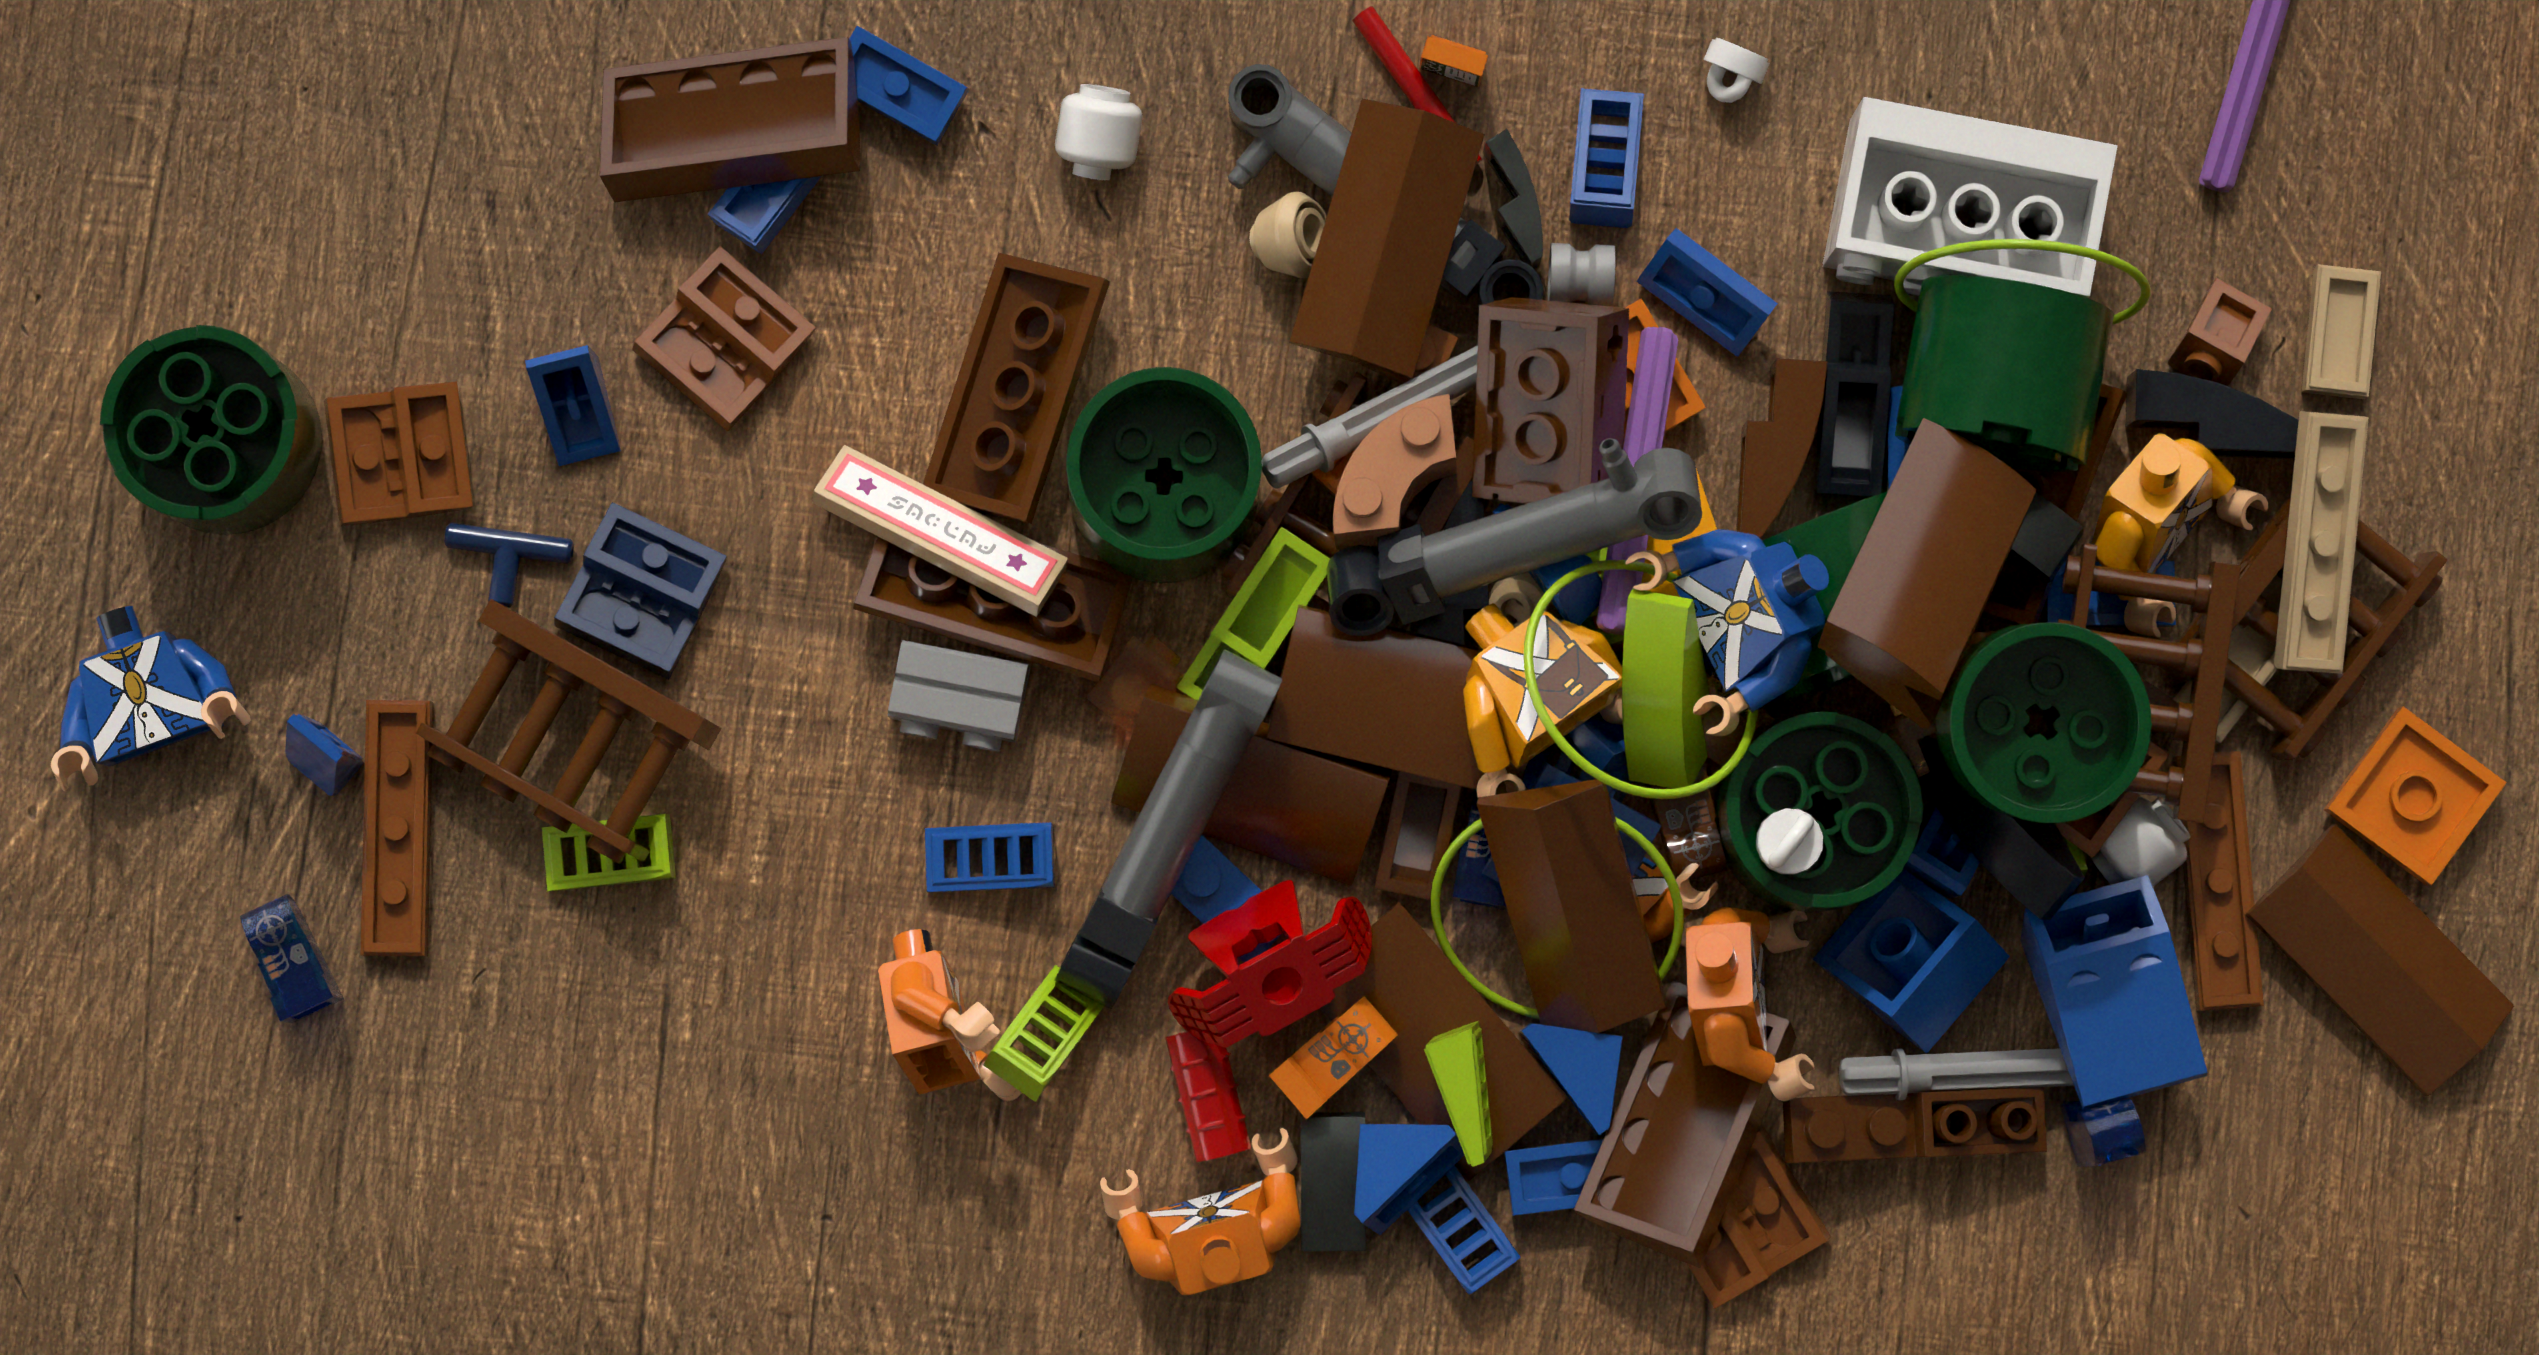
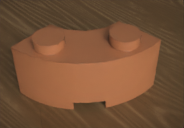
M1449 394L1417 401L1393 413L1373 428L1353 452L1341 476L1334 502L1333 529L1336 550L1356 545L1378 546L1377 537L1401 530L1402 518L1414 496L1431 482L1457 474Z

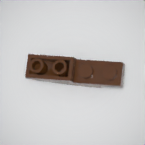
M2044 1087L1907 1093L1905 1100H1896V1094L1799 1097L1783 1101L1786 1163L2047 1152Z

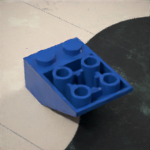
M2148 875L2072 895L2051 920H2040L2028 908H2025L2020 942L2083 1110L2207 1076L2206 1064L2171 933Z

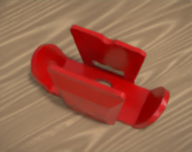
M1292 880L1282 881L1248 898L1241 907L1226 910L1189 933L1188 939L1190 943L1216 966L1227 979L1203 992L1178 987L1169 995L1168 1006L1174 1018L1189 1034L1206 1043L1227 1048L1255 1032L1261 1037L1271 1035L1330 1003L1336 996L1335 988L1364 973L1372 949V931L1367 912L1356 897L1341 898L1336 904L1331 922L1305 936L1296 887ZM1282 933L1288 938L1239 965L1237 957L1254 951L1259 943H1268Z

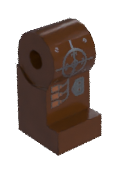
M1704 764L1693 784L1708 778ZM1644 783L1646 788L1672 789ZM1709 789L1691 796L1675 799L1649 798L1655 820L1661 825L1659 833L1670 869L1676 879L1691 863H1697L1700 866L1689 877V880L1727 870L1721 838L1714 819L1716 818V813Z

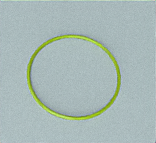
M2031 239L1980 240L1937 248L1905 263L1897 272L1894 280V289L1898 298L1907 307L1916 312L1918 302L1908 295L1903 283L1906 276L1918 266L1937 258L1964 252L1991 249H2032L2073 254L2101 261L2124 271L2135 279L2141 289L2140 297L2132 306L2115 314L2112 325L2136 315L2145 307L2151 295L2149 282L2143 273L2116 256L2079 245Z
M1605 560L1590 563L1568 572L1558 579L1538 601L1528 623L1524 641L1523 660L1528 691L1533 706L1551 738L1586 773L1614 789L1644 798L1675 799L1703 792L1726 778L1742 760L1752 741L1757 723L1758 709L1753 713L1748 709L1747 723L1742 740L1730 760L1720 770L1699 783L1675 789L1645 788L1616 779L1589 763L1558 731L1542 702L1534 673V641L1537 627L1546 607L1565 586L1584 575L1597 571L1616 569L1640 571L1655 575L1654 565L1639 561L1625 565L1627 560ZM1670 572L1666 580L1673 583L1672 580L1679 576Z
M1615 817L1618 829L1637 842L1656 863L1664 876L1671 894L1674 909V930L1668 953L1658 969L1662 981L1670 970L1682 941L1684 911L1679 887L1670 867L1655 846L1632 826ZM1480 818L1467 827L1451 843L1437 867L1431 890V916L1434 931L1443 953L1478 993L1500 1007L1514 1013L1539 1019L1537 1009L1510 1001L1479 982L1460 962L1451 948L1444 931L1440 912V895L1445 873L1451 860L1463 844L1479 830L1483 829Z

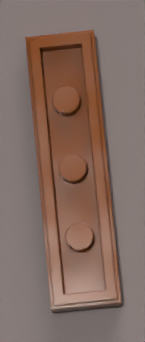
M366 700L360 956L428 957L432 757L427 755L433 743L417 735L416 732L421 723L433 728L432 701Z
M2241 751L2219 752L2213 755L2204 823L2180 820L2190 834V838L2184 842L2187 858L2183 863L2196 1011L2264 1006L2257 926L2245 915L2255 903ZM2181 756L2173 757L2175 767H2180Z

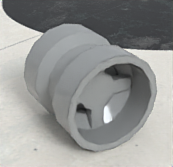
M1551 243L1548 267V301L1572 303L1574 300H1580L1581 302H1587L1589 305L1613 307L1615 245H1595L1589 251L1575 250L1571 244Z

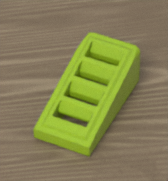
M670 815L640 816L628 836L629 839L637 843L636 832L648 831L651 866L640 867L639 859L626 853V869L615 870L614 861L600 853L602 872L590 873L588 846L586 845L587 837L592 836L590 832L575 824L571 825L567 833L553 826L542 827L547 891L676 879ZM602 820L599 822L605 825L608 820ZM574 838L577 875L565 876L561 839Z
M1057 965L1052 968L1001 1036L983 1066L1035 1102L1105 1007L1054 981L1060 969ZM1055 987L1086 1008L1081 1016L1050 995ZM1042 1005L1073 1026L1069 1033L1038 1012ZM1029 1023L1058 1042L1060 1045L1057 1049H1053L1026 1030ZM1018 1040L1047 1060L1046 1064L1043 1067L1013 1047V1045Z
M1475 1021L1434 1036L1424 1049L1468 1165L1471 1164L1472 1167L1484 1163L1491 1155L1493 1146L1482 1029L1480 1028L1479 1021Z

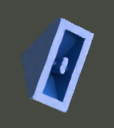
M588 345L525 360L526 369L559 466L621 451L600 360Z
M1933 805L1920 825L1914 850L1903 868L1951 899L1963 894L1980 862L1955 834L1937 807Z
M1533 1023L1520 1030L1519 1033L1596 1135H1600L1607 1130L1611 1122L1622 1036Z
M1360 1124L1354 1215L1362 1224L1381 1235L1464 1156L1456 1131L1449 1125Z

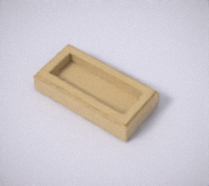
M2320 264L2314 267L2301 392L2355 399H2366L2369 397L2381 271Z

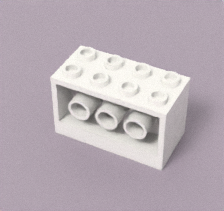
M1863 97L1849 122L1822 267L1837 269V279L1855 284L1872 285L1874 277L1895 280L1897 272L1905 263L1937 248L1980 240L2030 239L2024 235V232L2019 227L2022 222L2031 225L2037 232L2038 238L2036 240L2062 242L2098 250L2118 145ZM1896 198L1908 202L1909 206L1913 208L1914 211L1910 216L1900 213L1898 208L1893 205ZM1959 210L1967 212L1975 220L1976 225L1973 228L1963 225L1961 220L1957 218L1956 214ZM1979 250L1953 254L1926 262L1912 270L1904 279L1903 284L1908 294L1919 296L1922 281L1926 278L1941 275H1970L2032 283L2088 298L2091 293L2096 260L2045 250Z

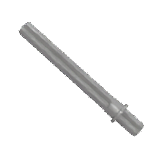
M1478 345L1317 427L1310 423L1303 426L1301 436L1264 455L1262 459V472L1266 476L1267 481L1273 488H1281L1316 469L1326 473L1334 468V461L1355 450L1373 428L1398 410L1417 401L1449 394L1450 400L1476 388Z
M2060 1048L1905 1055L1903 1049H1893L1891 1056L1844 1058L1840 1062L1838 1074L1842 1092L1847 1096L1896 1094V1100H1905L1907 1093L2074 1086Z

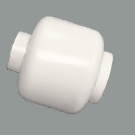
M1081 84L1079 93L1068 95L1063 99L1055 139V150L1063 159L1074 162L1072 174L1090 179L1110 180L1111 169H1124L1130 167L1135 162L1143 117L1140 108L1134 103L1129 102L1130 92L1107 86Z
M2138 797L2100 848V851L2092 858L2098 870L2111 885L2148 875L2154 887L2186 861L2187 850L2184 842L2190 838V834L2180 820L2172 818V809L2167 804H2163L2161 798L2158 797L2153 802H2150L2144 797Z

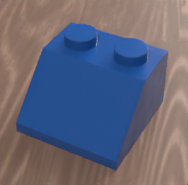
M1903 868L1901 873L1888 886L1875 895L1863 900L1815 955L1813 960L1883 1022L1927 1054L2010 956L1975 918Z

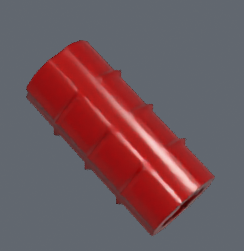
M1187 1031L1165 1037L1172 1064L1170 1070L1175 1075L1180 1095L1178 1101L1182 1103L1188 1127L1186 1133L1190 1135L1196 1162L1212 1160L1251 1149L1245 1124L1247 1116L1242 1112L1237 1092L1239 1084L1234 1081L1229 1061L1231 1053L1227 1051L1226 1047L1203 1042Z

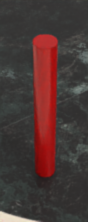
M1370 6L1359 13L1352 20L1413 107L1455 122L1374 7ZM1478 155L1476 165L1482 161L1480 155Z

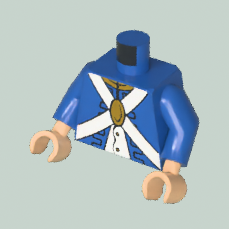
M1717 529L1672 544L1673 551L1665 554H1660L1654 550L1636 552L1627 559L1625 565L1640 561L1642 558L1648 559L1653 563L1655 567L1654 578L1650 582L1633 586L1634 589L1641 591L1660 586L1666 580L1668 573L1676 570L1680 571L1682 576L1677 577L1672 582L1680 597L1693 599L1699 638L1725 692L1733 689L1737 690L1736 693L1728 698L1717 695H1707L1700 698L1693 708V714H1705L1713 706L1720 704L1724 711L1723 720L1719 725L1712 727L1706 733L1714 736H1725L1736 729L1740 712L1748 708L1753 713L1798 684L1812 651L1811 638L1825 626V614L1815 594L1828 586L1829 574L1827 568L1818 557L1805 554L1797 559L1792 546L1786 542L1766 547L1757 535Z
M133 606L121 607L96 618L107 651L79 661L80 675L70 684L61 722L60 750L53 756L51 768L63 791L68 789L67 779L76 771H82L88 786H92L98 781L97 771L91 761L92 755H94L96 763L111 767L211 730L219 739L225 737V734L222 732L221 727L224 726L223 722L226 718L236 715L245 726L251 721L250 715L236 699L237 697L227 670L220 661L191 639H177L175 635L165 631L143 637Z

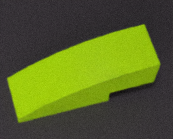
M1281 527L1176 688L1191 698L1198 700L1224 649L1266 670L1293 629L1298 605L1308 606L1326 578L1330 558Z
M1633 588L1627 600L1622 665V717L1629 780L1672 789L1693 785L1708 757L1701 715L1693 714L1696 702L1709 694L1694 601L1689 598L1645 590L1641 591Z

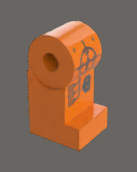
M1363 996L1339 1018H1334L1269 1076L1301 1114L1308 1119L1398 1034L1371 1002Z

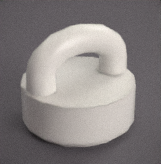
M1717 37L1715 40L1712 39L1703 59L1712 63L1707 75V87L1710 94L1718 101L1728 103L1741 99L1748 91L1752 81L1761 84L1770 65L1767 62V58ZM1726 70L1737 74L1734 84L1730 87H1726L1722 83Z
M1785 808L1772 813L1761 823L1756 836V848L1760 859L1768 868L1780 874H1796L1807 870L1818 860L1823 849V835L1819 824L1810 814L1799 809Z

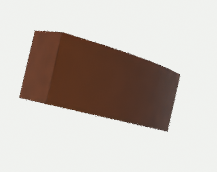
M1776 358L1771 365L1768 421L1747 420L1742 427L1737 532L1754 534L1761 538L1777 517L1797 482L1812 445L1821 411L1828 361Z
M1398 771L1375 889L1431 900L1432 883L1437 867L1444 853L1449 848L1462 786Z

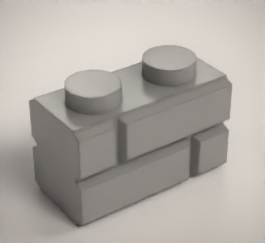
M902 640L887 716L890 719L901 721L899 732L903 734L937 740L938 731L941 728L964 733L963 745L1000 752L1002 740L1016 743L1030 675V666L1025 663Z

